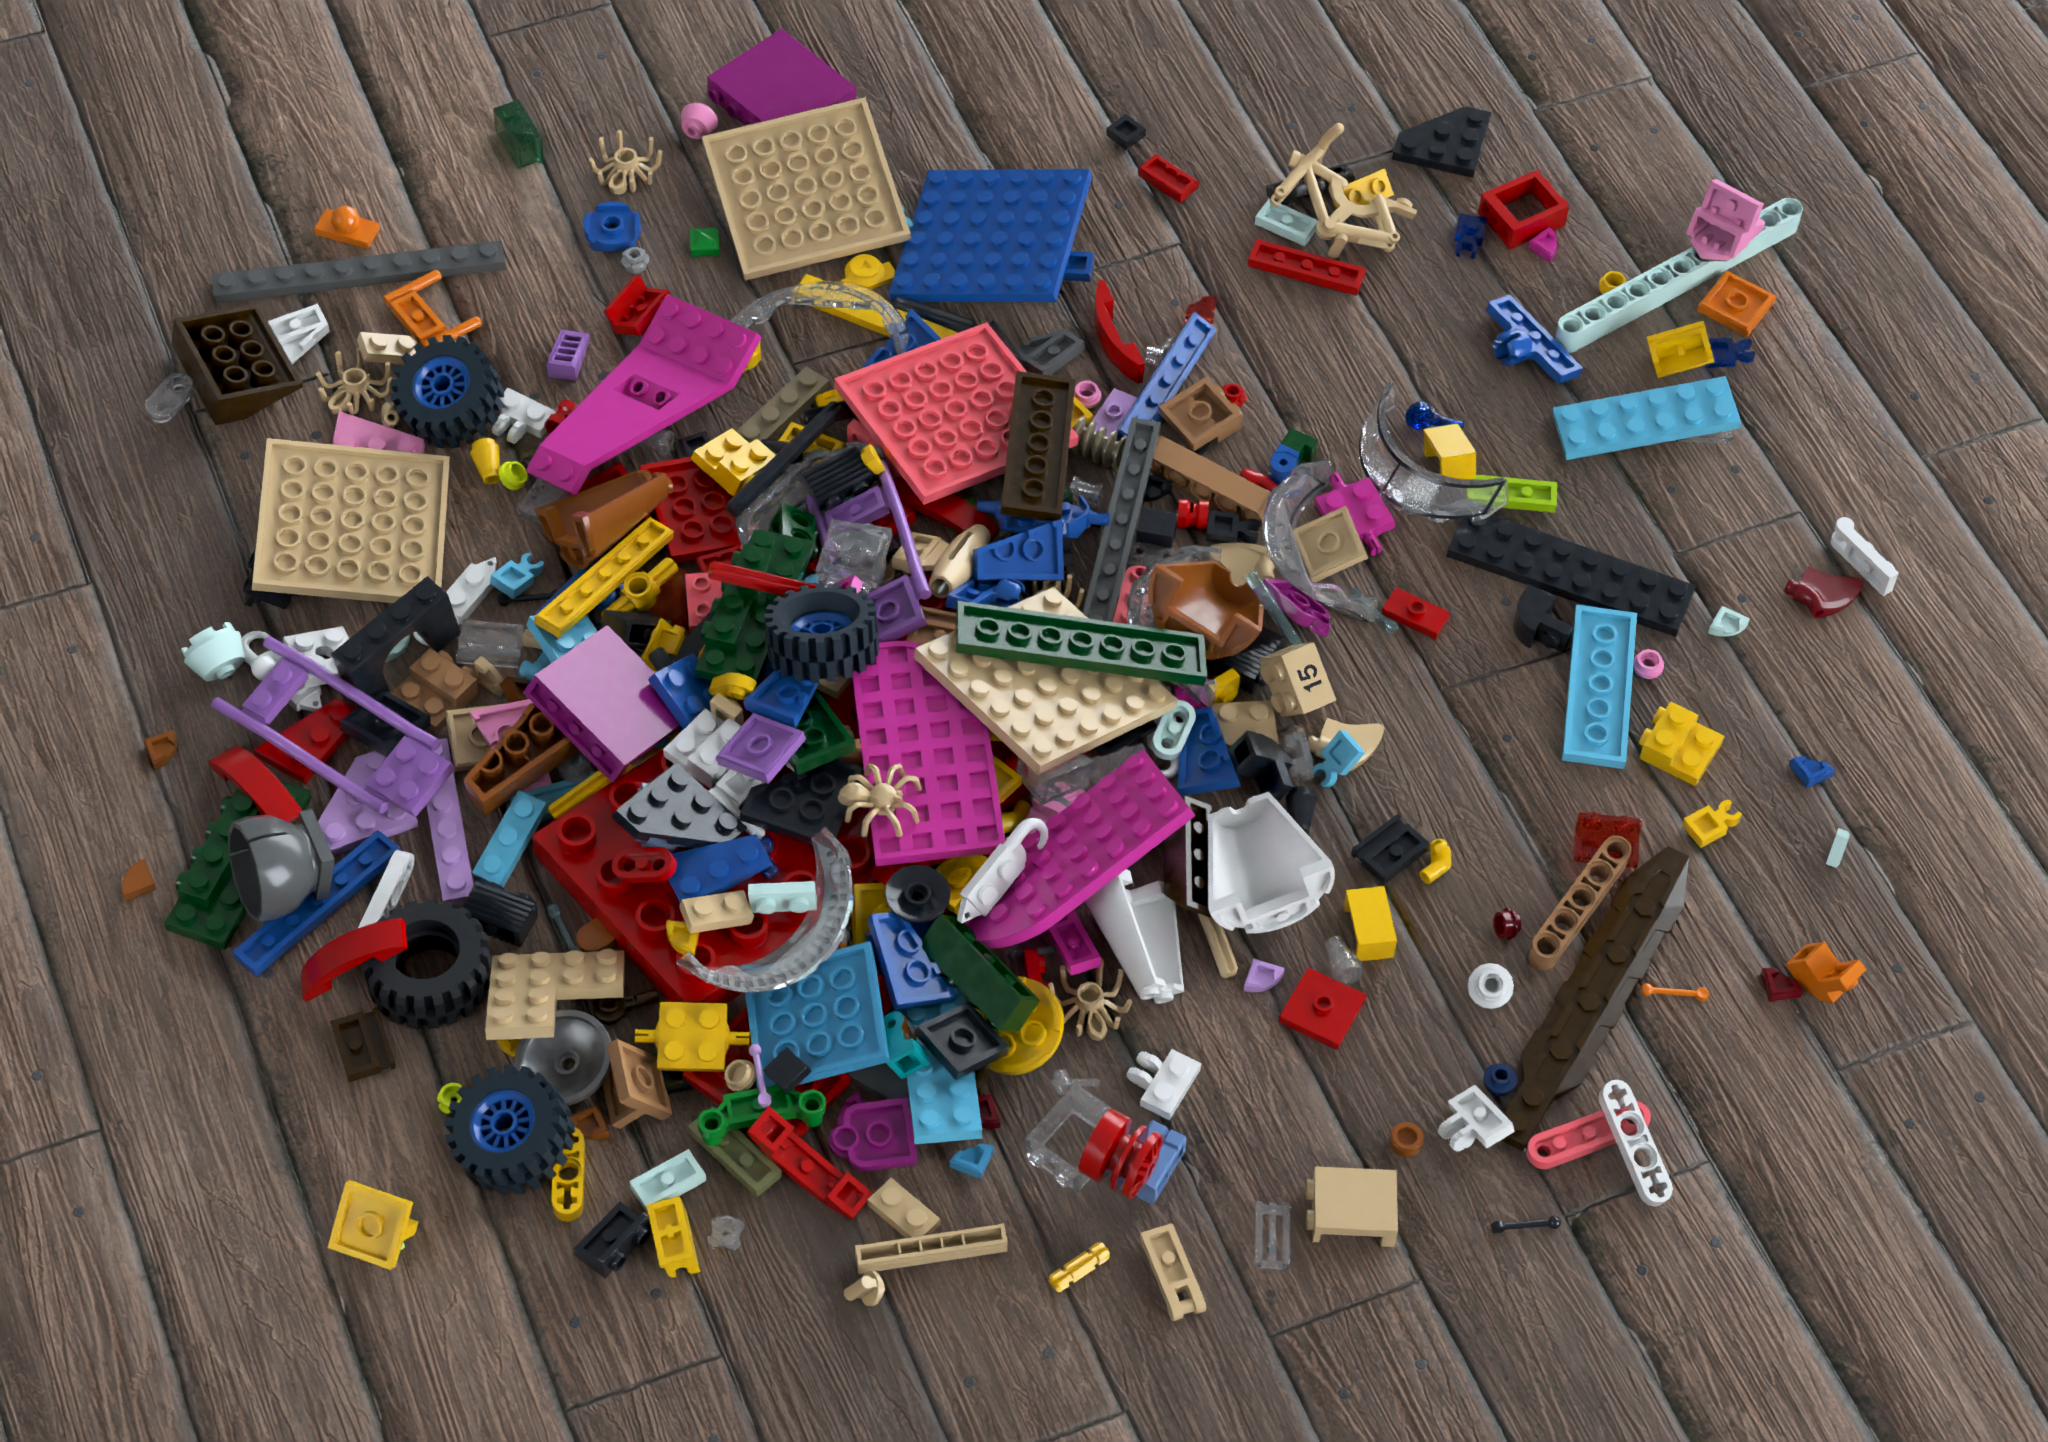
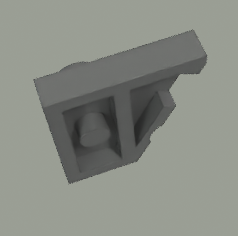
M1061 329L1048 335L1029 338L1030 344L1016 347L1026 362L1023 365L1025 369L1035 374L1051 375L1085 351V341L1066 329Z

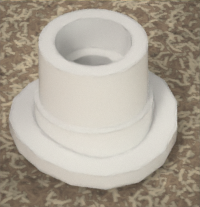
M1488 963L1480 965L1472 972L1467 988L1469 996L1477 1005L1483 1008L1495 1009L1509 1001L1513 994L1514 984L1511 975L1505 968L1499 964Z

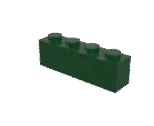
M939 914L921 940L923 942L922 948L931 962L937 963L947 975V981L963 991L967 996V1002L969 1001L974 1008L981 1010L988 1018L987 1022L995 1030L1000 1032L1019 1031L1040 1000L989 947L975 940L977 937L974 931L965 922L957 921V916Z

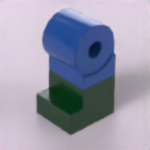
M1290 428L1271 458L1269 478L1278 486L1286 477L1297 470L1302 461L1311 463L1316 456L1318 439ZM1295 474L1292 477H1290L1281 487L1291 485L1294 482Z

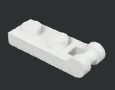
M1846 517L1839 518L1834 528L1835 532L1830 540L1832 547L1882 596L1892 592L1899 574L1894 566L1886 561L1870 542H1867L1853 529L1854 522Z

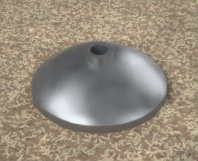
M578 1010L556 1011L554 1037L520 1039L515 1052L514 1066L519 1072L521 1066L530 1068L535 1075L539 1072L551 1083L566 1105H572L588 1098L605 1081L611 1068L607 1045L612 1041L604 1026L590 1014ZM575 1063L571 1070H566L568 1064Z

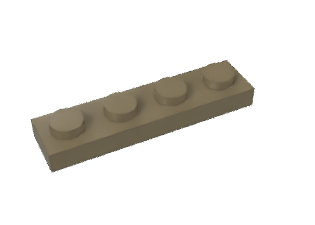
M806 366L736 432L748 443L756 439L759 441L762 439L774 440L791 422L816 401V395L824 393L829 389V380Z

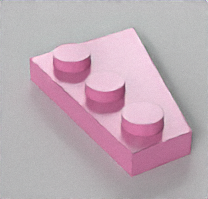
M341 411L338 413L332 445L424 454L425 444L422 438Z
M527 699L470 711V716L490 748L493 749L502 739L504 732L518 721L523 715V711L533 702ZM549 772L522 790V792L552 784Z

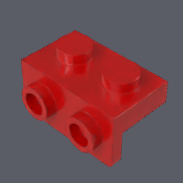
M634 275L604 309V314L616 334L641 336L648 329L666 294H671L667 289L647 288L642 277Z

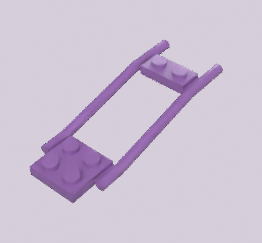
M881 460L886 470L878 474L882 487L879 488L877 485L824 512L825 516H823L822 511H819L811 496L806 499L810 514L815 515V528L818 530L817 535L832 585L843 580L841 572L832 566L837 557L832 538L835 537L837 540L857 530L862 525L871 523L889 514V509H891L911 576L908 577L906 574L868 593V599L872 598L876 607L879 643L895 641L927 625L919 599H928L931 596L901 500L887 463L884 460Z
M271 636L264 640V647L283 658L243 703V709L240 710L219 697L212 701L211 707L214 710L261 736L380 814L385 813L388 809V804L391 803L416 817L455 770L452 762L433 752L440 746L438 738L416 727L316 661ZM309 672L408 736L402 738L365 783V789L265 725H269L306 682L309 678Z

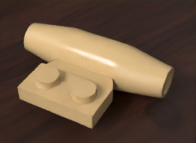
M980 524L971 526L956 536L950 544L942 541L941 537L915 532L911 533L923 571H933L929 581V588L931 593L938 598H946L947 594L971 578L973 575V550L988 545L991 540L989 530ZM901 546L892 557V569L902 570L906 574H911L903 546Z

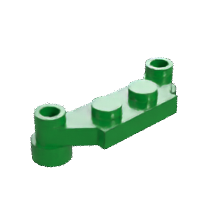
M777 1085L766 1087V1093L771 1096L770 1107L785 1120L797 1118L809 1127H816L821 1124L826 1111V1100L821 1092L807 1090L804 1093L792 1090L787 1095ZM759 1088L722 1095L723 1102L717 1109H707L699 1115L698 1130L706 1145L716 1146L722 1142L723 1136L728 1131L751 1127L766 1110V1108L760 1107L758 1104Z

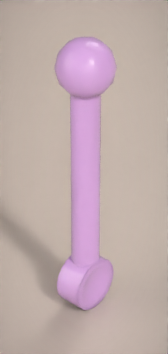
M752 1044L749 1047V1054L753 1056L760 1092L758 1104L760 1107L766 1108L771 1104V1096L766 1093L760 1060L762 1048L758 1044Z

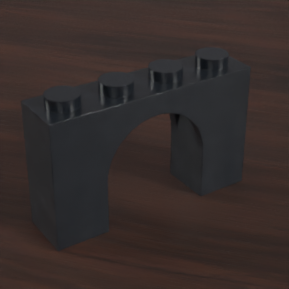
M428 576L331 653L340 678L371 698L383 689L390 692L384 677L383 668L388 655L402 639L417 632L418 636L438 653L461 635L448 594Z

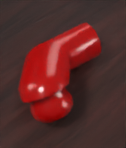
M1248 468L1239 471L1241 473L1239 476L1271 493L1277 488V485L1264 473ZM1280 488L1274 495L1275 497L1280 493Z

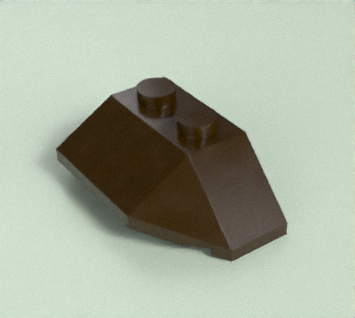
M1184 796L1182 799L1196 816L1164 840V895L1182 908L1212 917L1208 909V815L1214 813L1212 805Z

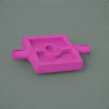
M1334 472V475L1333 473L1330 474L1328 481L1334 490L1315 497V505L1321 516H1324L1346 506L1361 542L1366 544L1372 556H1375L1376 553L1378 555L1382 552V547L1376 537L1383 532L1394 529L1395 520L1370 477L1345 485L1338 472Z

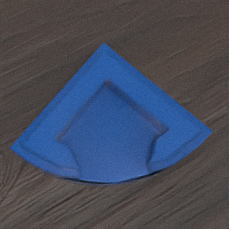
M1799 756L1790 760L1789 766L1806 788L1832 777L1835 771L1828 763L1806 759V756Z

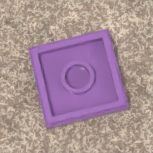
M753 713L715 758L718 765L769 784L806 740V737L801 730Z

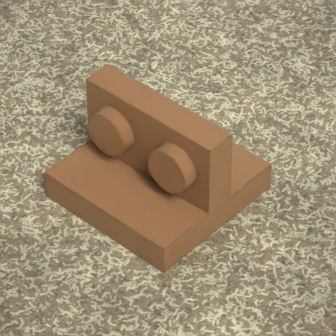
M619 1039L609 1043L607 1048L611 1068L602 1085L611 1126L621 1129L644 1114L662 1121L673 1115L662 1070H657V1056Z

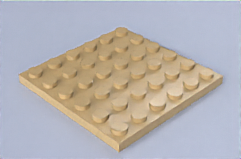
M866 97L702 136L704 150L745 281L911 239V233Z
M267 438L252 590L394 603L427 576L441 587L450 456Z
M1054 587L1008 607L1087 618ZM955 631L916 647L913 655L916 661L1037 775L1174 710L1178 702L1175 696L1154 679L956 653Z

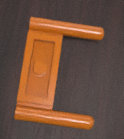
M433 270L383 296L384 303L390 307L392 313L410 334L415 336L416 341L420 342L423 348L429 345L428 338L436 337L438 342H443V335H451L455 340L458 336L461 337L482 325L481 319L474 316L446 330V326L417 294L418 291L441 280V273L438 270Z

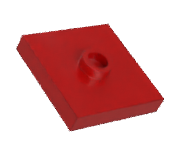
M1308 967L1281 1012L1278 1022L1338 1050L1363 1007L1367 995Z

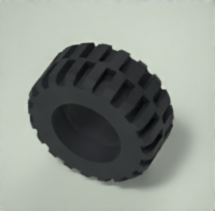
M426 899V903L417 904V900L408 902L407 907L400 909L398 906L390 910L389 917L382 916L377 922L397 918L404 919L407 938V949L383 962L373 957L362 964L371 1000L377 1004L378 1010L384 1016L390 1015L391 1021L399 1025L408 1022L409 1028L420 1029L421 1025H428V1029L438 1028V1024L447 1023L449 1026L456 1023L457 1017L461 1015L464 1018L474 1011V1004L478 1006L485 998V991L489 990L492 961L487 935L483 932L481 923L478 919L472 918L469 911L462 907L456 910L455 904L444 901L443 904H437L436 900ZM422 950H443L457 958L454 965L448 971L430 979H414L398 971L400 965L409 956Z

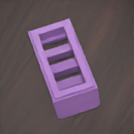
M568 330L560 331L547 362L548 377L577 381L590 340V334Z

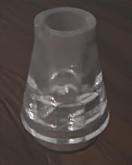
M1335 936L1327 940L1325 948L1328 952L1333 978L1345 985L1358 981L1363 974V963L1345 944L1342 937Z

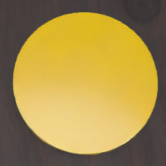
M1022 976L1017 977L1031 990L1040 1002L1019 1031L1000 1032L995 1030L1010 1048L1006 1056L990 1063L989 1069L1004 1075L1025 1074L1043 1065L1056 1051L1064 1030L1063 1010L1054 993L1040 982ZM976 1009L987 1021L988 1018L983 1014V1012L981 1010Z

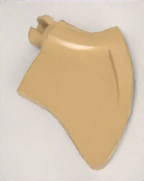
M1222 543L1209 547L1210 557L1232 571L1231 579L1236 585H1244L1246 582H1249L1258 588L1264 579H1275L1273 569L1281 561L1277 553L1269 550L1275 563L1274 565L1267 553L1269 549L1256 544Z
M1327 718L1320 737L1309 736L1305 749L1307 752L1315 753L1314 756L1326 760L1321 754L1323 749L1339 730L1347 731L1365 751V754L1350 770L1352 771L1365 763L1373 755L1382 738L1384 726L1378 723L1350 725Z

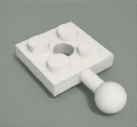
M343 626L290 635L283 638L285 645L316 661L340 677L331 653L349 639ZM266 655L259 656L252 662L251 671L257 679L264 680L282 658L273 660ZM319 655H327V656H329L330 658H329V659H324L323 657H321V656H319ZM309 672V678L303 684V687L308 688L327 683Z

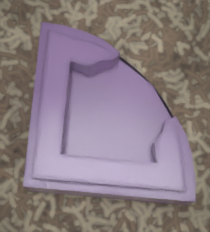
M1253 959L1243 991L1256 993L1273 988L1282 979L1285 968Z

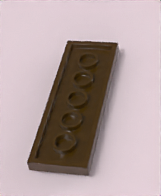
M1017 371L1000 514L1047 521L1061 519L1076 379Z

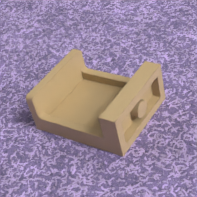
M1338 1167L1314 1168L1313 1179H1307L1306 1200H1312V1210L1307 1209L1306 1230H1312V1242H1320V1237L1323 1234L1380 1237L1381 1246H1395L1398 1233L1397 1170Z

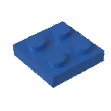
M694 653L659 670L648 679L683 729L704 709L711 712L710 701L714 697L709 693L712 680L696 677L695 668L699 660Z

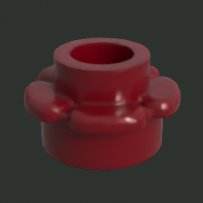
M1504 908L1502 912H1497L1493 918V927L1496 935L1500 938L1506 937L1507 940L1516 937L1517 933L1521 930L1520 916L1510 908Z

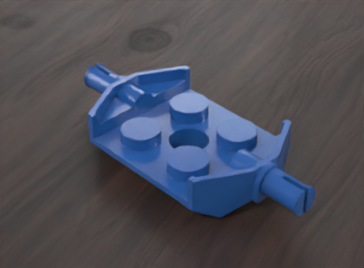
M1083 495L1079 496L1078 505H1070L1068 502H1063L1061 516L1063 537L1077 539L1086 528H1090L1091 524L1109 526L1110 513L1092 512ZM1002 498L997 501L979 499L977 505L978 512L994 513L1003 531L1025 532L1054 522L1000 514Z

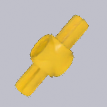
M667 557L648 573L642 571L630 574L624 581V587L619 591L621 596L605 610L622 612L649 610L654 606L656 596L661 593L659 587L678 572L677 564ZM638 590H645L643 593L635 594Z

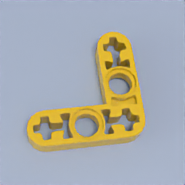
M576 1127L575 1133L568 1134L574 1141L572 1150H563L564 1155L568 1158L564 1166L556 1163L553 1167V1170L557 1173L552 1178L553 1212L559 1220L565 1222L574 1221L579 1218L584 1209L585 1142L583 1133ZM572 1167L578 1171V1175L572 1180H563L559 1176L561 1170ZM565 1191H571L572 1204L570 1209H564L563 1207Z

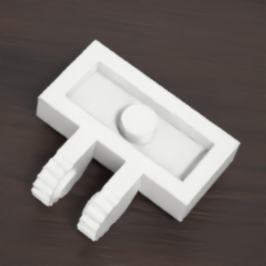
M507 388L504 391V397L500 398L503 403L502 411H494L498 420L492 425L491 432L501 436L512 424L513 427L508 432L507 441L515 444L526 432L541 439L547 432L544 423L551 414H555V410Z
M1171 1049L1163 1063L1157 1056L1142 1051L1136 1058L1138 1064L1156 1075L1153 1079L1147 1072L1136 1067H1130L1126 1074L1128 1080L1146 1090L1140 1101L1141 1107L1170 1120L1198 1075L1201 1063Z
M1476 1085L1448 1101L1449 1109L1454 1115L1441 1123L1439 1129H1437L1443 1139H1451L1449 1145L1456 1152L1470 1147L1475 1138L1487 1149L1514 1132L1513 1123Z

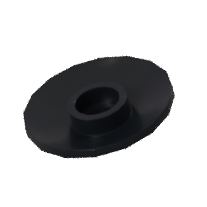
M915 864L903 867L892 874L886 884L885 898L888 907L897 917L907 922L924 923L933 921L939 914L944 913L949 905L951 890L948 881L939 871L929 866ZM914 897H920L922 901H914L912 899Z

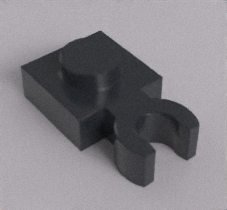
M1210 510L1206 541L1236 543L1237 538H1240L1245 543L1257 544L1259 533H1252L1249 530L1258 531L1260 521L1257 519L1239 521V514Z

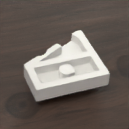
M318 304L268 321L292 364L330 332L328 323Z

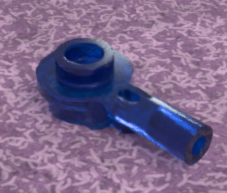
M1425 402L1413 403L1405 415L1406 423L1415 430H1424L1430 426L1440 427L1458 424L1462 430L1464 427V422L1435 413V409Z

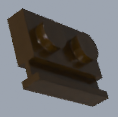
M377 1007L372 1008L373 1011L365 1014L362 1011L330 1021L348 1082L379 1074L383 1069H396Z

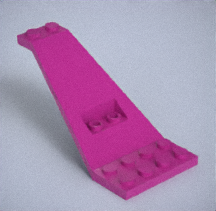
M666 294L639 345L539 445L525 471L538 479L577 496L593 468L734 389L762 337L752 330Z

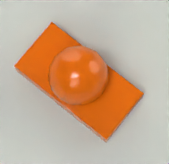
M340 206L335 210L326 208L314 230L317 236L369 249L380 228L378 222L360 218L354 208Z

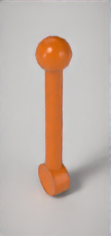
M1646 983L1640 989L1644 996H1650L1652 993L1695 997L1701 1002L1706 1001L1709 996V991L1704 987L1694 991L1659 988Z

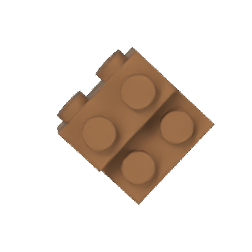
M1204 377L1159 406L1160 415L1193 451L1213 439L1219 443L1242 428L1243 413L1236 403L1231 404L1222 388L1218 384L1214 385L1207 377Z
M431 648L409 667L410 676L391 692L394 696L428 714L431 721V726L428 728L436 734L447 725L445 711L464 709L479 694L477 676L468 666L459 668L454 664L452 657L447 652L440 650L437 653Z

